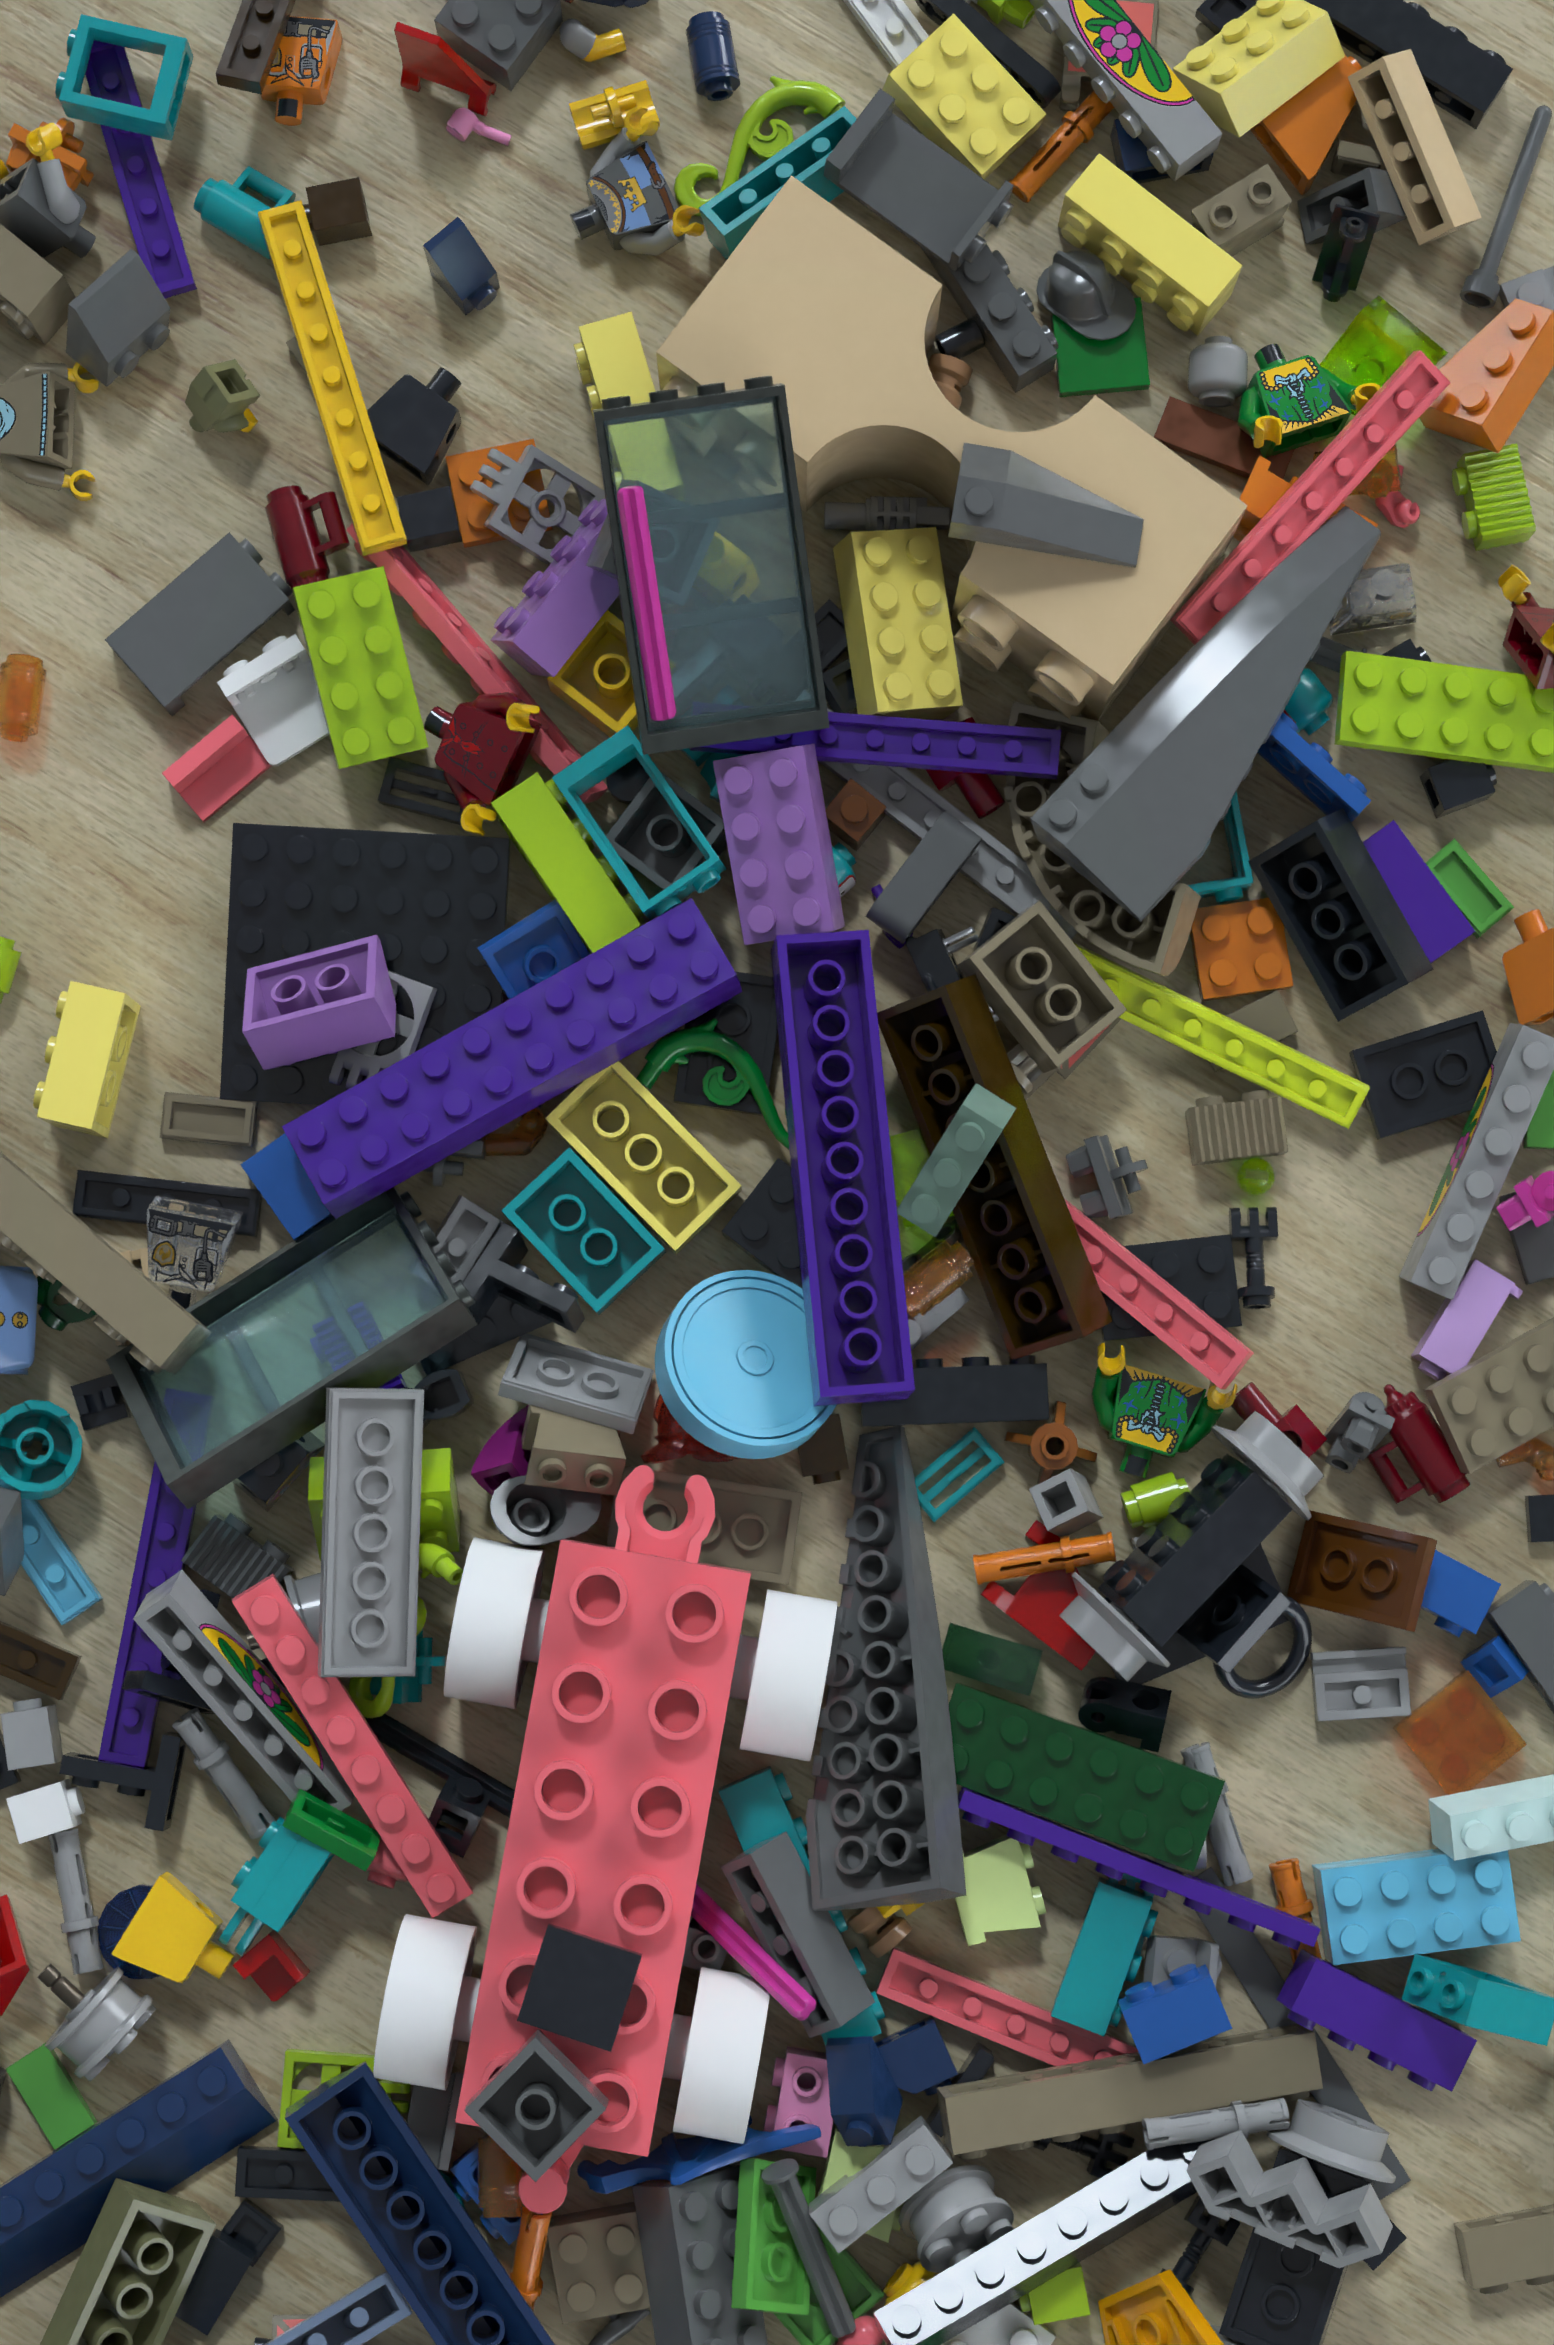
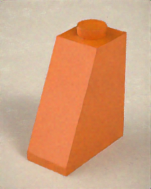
M1345 55L1339 62L1250 129L1301 195L1310 190L1358 102L1348 76L1362 69V67L1352 56L1347 57Z

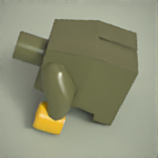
M236 359L204 366L191 382L185 403L193 414L189 424L195 431L204 432L214 429L220 433L238 430L250 432L258 423V420L248 406L255 403L261 395L250 379H245L246 374Z

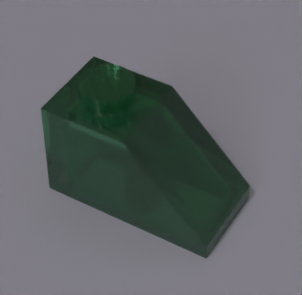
M951 1622L949 1623L942 1647L945 1670L1028 1696L1031 1694L1043 1652L1039 1648Z

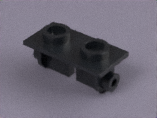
M1339 204L1335 205L1312 277L1313 281L1321 282L1323 297L1326 300L1337 302L1347 294L1348 290L1356 291L1380 215Z

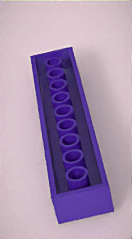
M691 898L283 1125L282 1128L323 1205L337 1219L743 991L737 974Z
M869 930L776 935L771 948V961L814 1406L908 1399L915 1391Z

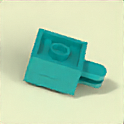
M279 1817L277 1821H273L260 1839L258 1845L264 1848L260 1857L256 1858L253 1856L250 1861L247 1860L231 1883L238 1890L230 1901L238 1905L239 1908L218 1941L227 1946L249 1913L255 1917L234 1949V1952L240 1956L244 1955L264 1924L279 1932L292 1920L334 1857V1854L283 1827L285 1819Z

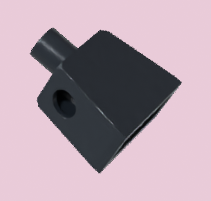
M442 367L438 369L426 386L409 374L404 375L367 410L379 451L428 486L432 482L461 425L459 410L449 401L462 384L452 373Z

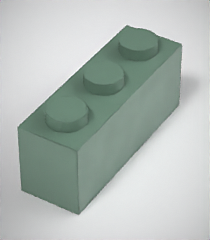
M976 1083L899 1205L897 1214L936 1237L1016 1108Z

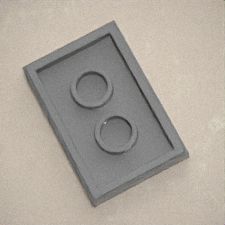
M526 1333L519 1337L502 1378L498 1396L633 1434L652 1382L654 1370Z

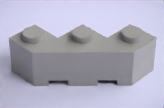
M1242 2130L1201 2144L1186 2169L1209 2214L1226 2221L1231 2217L1255 2227L1254 2233L1292 2249L1295 2245L1321 2255L1320 2261L1336 2268H1342L1381 2254L1393 2228L1371 2184L1328 2199L1306 2156L1263 2172Z

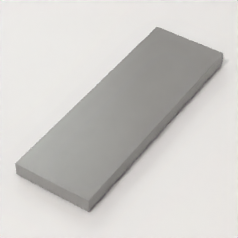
M326 1388L318 1676L320 1677L415 1676L424 1409L423 1389Z

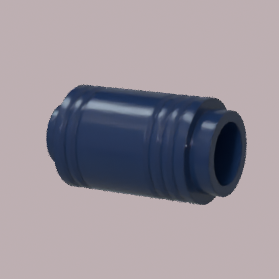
M707 11L699 13L689 20V26L686 29L696 92L701 96L707 97L710 101L725 100L731 97L733 91L740 86L730 23L724 19V15L720 12Z

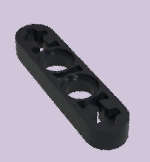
M915 0L919 8L939 26L954 13L1042 109H1045L1061 91L1059 82L1045 67L964 0Z

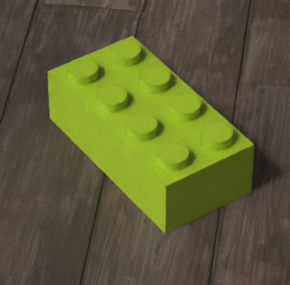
M384 566L293 587L292 591L337 769L429 748Z
M537 772L491 802L496 812L497 820L551 900H557L588 952L592 954L646 923L643 918L644 914L630 893L622 897L616 888L620 886L617 880L619 877L605 856L602 855L597 859L591 852L595 848L591 842L593 839L580 819L576 817L570 821L566 815L570 811L566 805L567 801L553 779L544 783Z

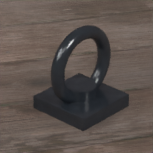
M1240 1564L1176 1631L1183 1639L1213 1662L1217 1678L1228 1691L1249 1699L1267 1697L1287 1687L1303 1669L1312 1644L1311 1623L1301 1605L1294 1599L1283 1595L1243 1564ZM1281 1614L1290 1621L1294 1634L1293 1645L1285 1662L1274 1673L1262 1679L1248 1680L1239 1676L1235 1672L1234 1667Z

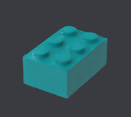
M570 1147L501 1210L598 1315L608 1308L666 1253L665 1248Z

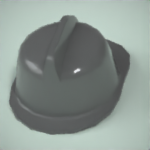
M1059 250L1053 256L1052 265L1046 268L1038 279L1036 292L1040 303L1074 331L1089 339L1103 341L1117 338L1128 331L1135 320L1136 304L1132 293L1123 283L1107 272L1104 262L1094 253L1086 250H1073L1064 253Z
M526 1475L504 1481L494 1491L490 1501L491 1518L499 1533L503 1534L515 1545L540 1548L549 1543L574 1538L587 1532L597 1522L602 1508L601 1494L524 1485Z

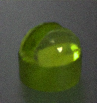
M1261 1158L1247 1160L1239 1167L1237 1172L1239 1187L1243 1192L1253 1196L1267 1192L1275 1181L1273 1167L1269 1162ZM1246 1170L1268 1173V1181L1245 1178Z

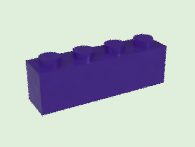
M1301 1949L1276 1999L1290 2009L1287 2018L1311 2031L1316 2023L1329 2029L1330 2032L1327 2038L1351 2051H1353L1356 2044L1370 2050L1367 2058L1390 2071H1393L1396 2064L1410 2070L1407 2078L1430 2091H1433L1436 2084L1451 2092L1453 2091L1477 2042L1476 2039L1462 2030Z

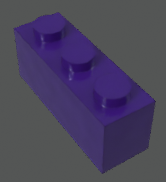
M1394 820L1363 841L1431 964L1475 932Z

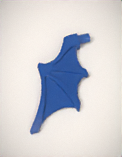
M749 2116L744 2144L701 2136L677 2139L674 2133H670L661 2139L662 2144L650 2152L648 2157L642 2156L626 2164H617L607 2160L597 2165L590 2160H583L578 2165L577 2173L580 2178L587 2181L589 2189L602 2194H608L649 2180H669L672 2186H677L704 2173L734 2162L820 2138L821 2131L819 2126L813 2124L792 2126L772 2132L755 2130L749 2127L752 2124V2118Z

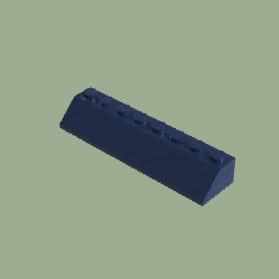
M229 2039L0 2185V2298L86 2244L116 2178L165 2193L278 2120Z
M366 2061L324 2082L286 2109L285 2120L436 2345H555L378 2079L374 2078V2073Z

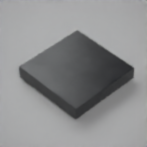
M549 1923L517 2021L611 2052L642 1954Z

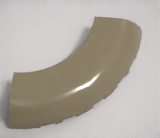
M1013 702L1008 726L1061 730L1057 779L1006 775L1007 786L1004 787L1005 799L1009 803L1013 824L1011 828L1022 859L1026 861L1036 881V885L1053 908L1084 938L1108 954L1134 967L1161 976H1168L1176 968L1182 957L1201 896L1187 884L1177 882L1140 922L1037 839L1030 819L1110 732L1096 720L1071 715L1070 719L1057 711Z

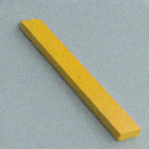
M302 200L259 211V222L362 555L366 556L407 544L406 535Z

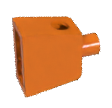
M1536 909L1514 920L1523 943L1505 952L1502 957L1519 1023L1525 1026L1539 1025L1554 1018V928L1548 930L1540 910Z

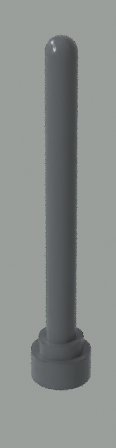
M1539 106L1534 112L1480 267L1475 269L1472 275L1467 276L1460 297L1469 305L1489 309L1494 307L1500 291L1499 277L1496 273L1552 118V110L1548 106Z

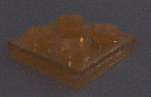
M1463 1670L1413 1710L1411 1715L1406 1716L1393 1726V1729L1446 1795L1470 1791L1527 1745L1468 1670Z

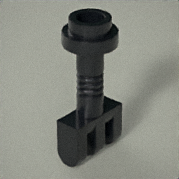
M1248 1207V1226H1241L1240 1208H1229L1231 1240L1245 1241L1247 1286L1238 1289V1298L1243 1300V1308L1245 1309L1270 1308L1271 1299L1275 1298V1288L1265 1286L1263 1241L1276 1240L1278 1238L1276 1207H1266V1225H1259L1258 1207Z
M1121 2132L1114 2134L1100 2133L1097 2140L1080 2134L1079 2139L1069 2142H1054L1052 2138L1035 2140L1033 2147L1044 2151L1049 2143L1067 2150L1070 2149L1075 2153L1079 2152V2154L1091 2158L1086 2171L1090 2175L1102 2178L1113 2171V2169L1105 2167L1107 2161L1122 2166L1128 2159V2156L1112 2150L1113 2144L1116 2143L1122 2147L1132 2148L1135 2139Z
M1199 2194L1184 2220L1197 2227L1182 2253L1183 2256L1179 2258L1172 2270L1189 2296L1193 2293L1194 2288L1188 2285L1187 2282L1212 2239L1217 2240L1224 2246H1228L1241 2221L1230 2217L1222 2227L1218 2224L1221 2218L1212 2214H1208L1207 2217L1202 2213L1206 2207Z

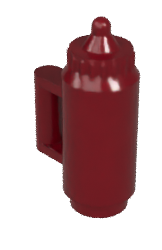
M292 485L281 487L268 493L266 496L268 505L265 507V511L286 583L292 589L293 587L329 579L330 569L326 556L350 545L335 492H325L309 499V496L303 494L301 486ZM320 508L330 539L329 542L322 544L313 511Z
M1385 1385L1384 1393L1387 1396V1402L1384 1410L1387 1412L1386 1415L1396 1418L1389 1431L1393 1440L1371 1452L1367 1459L1394 1502L1397 1504L1424 1488L1428 1496L1434 1495L1438 1503H1442L1470 1486V1482L1465 1476L1467 1473H1461L1446 1438L1427 1405L1419 1401L1416 1394L1412 1391L1403 1394L1396 1391L1393 1385ZM1396 1447L1399 1448L1419 1480L1410 1487L1406 1486L1386 1454Z

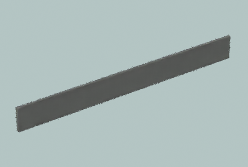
M1212 1867L1195 1876L1225 1888ZM1212 1908L1210 1915L1196 1911L1215 1943L1219 1945L1220 1951L1269 2028L1297 2024L1287 2018L1290 2009L1276 2000L1285 1981L1255 1934L1228 1923L1227 1920L1230 1914ZM1313 2028L1317 2043L1323 2089L1310 2091L1317 2103L1344 2111L1375 2124L1320 2036ZM1386 2143L1381 2162L1396 2176L1394 2183L1375 2181L1373 2189L1379 2200H1382L1411 2181L1388 2143Z

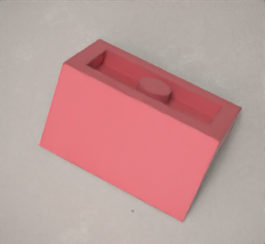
M230 715L162 772V774L199 818L206 822L268 770L271 765L266 761L244 727L233 715Z

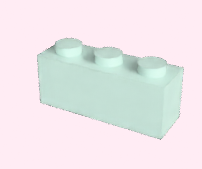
M1554 1774L1428 1799L1432 1843L1454 1861L1554 1841Z

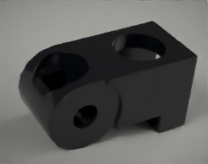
M1109 1677L1092 1678L1084 1687L1078 1718L1081 1724L1088 1730L1099 1733L1115 1731L1114 1733L1142 1739L1141 1749L1159 1752L1172 1691Z

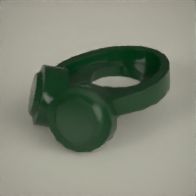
M38 1275L37 1304L41 1306L38 1314L48 1327L63 1331L69 1323L84 1322L97 1315L93 1310L87 1314L70 1302L60 1306L56 1305L54 1301L56 1296L60 1294L58 1290L63 1284L58 1280L52 1284L46 1278L43 1279Z

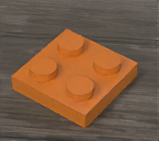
M534 439L445 457L464 548L507 540L484 526L494 505L472 492L470 487L473 481L477 480L491 488L493 483L478 473L483 464L494 468L498 472L500 471L501 467L487 458L491 448L504 453L518 462L526 446H535ZM540 469L526 473L522 481L523 483L538 492L545 490ZM512 499L507 508L508 517L512 528L522 534L531 518L529 509ZM542 500L539 503L538 511L545 518L550 517L547 500ZM547 527L546 531L553 530V527Z
M1269 898L1197 908L1190 937L1201 1002L1290 989L1294 986L1284 924Z

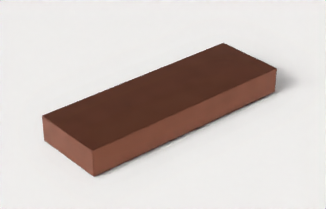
M1169 397L1154 438L1170 449L1249 478L1259 455L1262 456L1260 448L1254 447V439L1239 428L1237 421L1174 397ZM1295 449L1265 458L1271 462L1268 471L1283 479Z

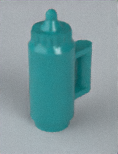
M250 166L243 171L233 185L225 180L216 181L213 178H209L202 185L195 198L194 210L201 214L203 221L265 258L271 259L258 218L259 211L270 209V207L244 191L247 187L252 188L277 203L274 207L293 203L296 194Z

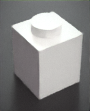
M70 1779L6 1798L19 1844L82 1824L80 1815L85 1813L82 1794L77 1786L72 1788Z

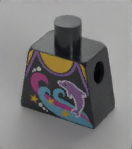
M308 1432L299 1440L297 1439L232 1482L268 1512L309 1465L310 1458L316 1457L325 1444L313 1433Z

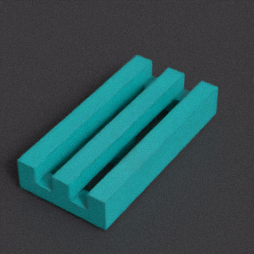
M975 1427L915 1477L919 1505L933 1522L938 1520L1004 1463L1003 1459ZM974 1440L979 1447L926 1493L922 1494L918 1487ZM986 1454L991 1461L937 1508H934L930 1501Z

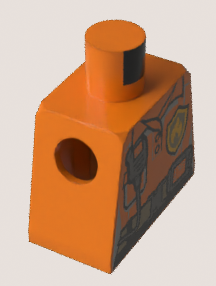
M289 17L261 95L263 100L276 102V122L288 126L300 125L302 123L303 104L323 105L326 102L342 45V34L337 20Z

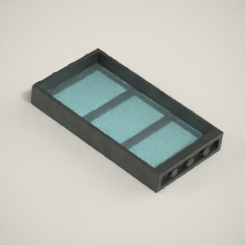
M772 376L744 379L745 388L726 391L725 382L696 386L697 395L678 397L677 389L649 393L650 402L631 404L630 396L602 399L603 408L593 410L643 755L830 728L785 385L782 383L773 384ZM626 486H641L644 491L676 705L675 717L669 720L654 721L650 717L617 500L618 490Z
M392 1187L337 1219L331 1216L298 1239L287 1244L185 1309L212 1333L176 1375L164 1369L159 1374L152 1369H147L129 1353L134 1346L133 1344L128 1345L106 1359L167 1486L187 1509L323 1424L326 1420V1388H379L477 1325L468 1308L475 1304L474 1299L461 1279L455 1283L451 1280L450 1277L455 1275L457 1271L443 1249L435 1253L433 1247L440 1242L426 1220L420 1223L416 1221L415 1218L420 1216L422 1212L408 1191L400 1195L396 1188Z

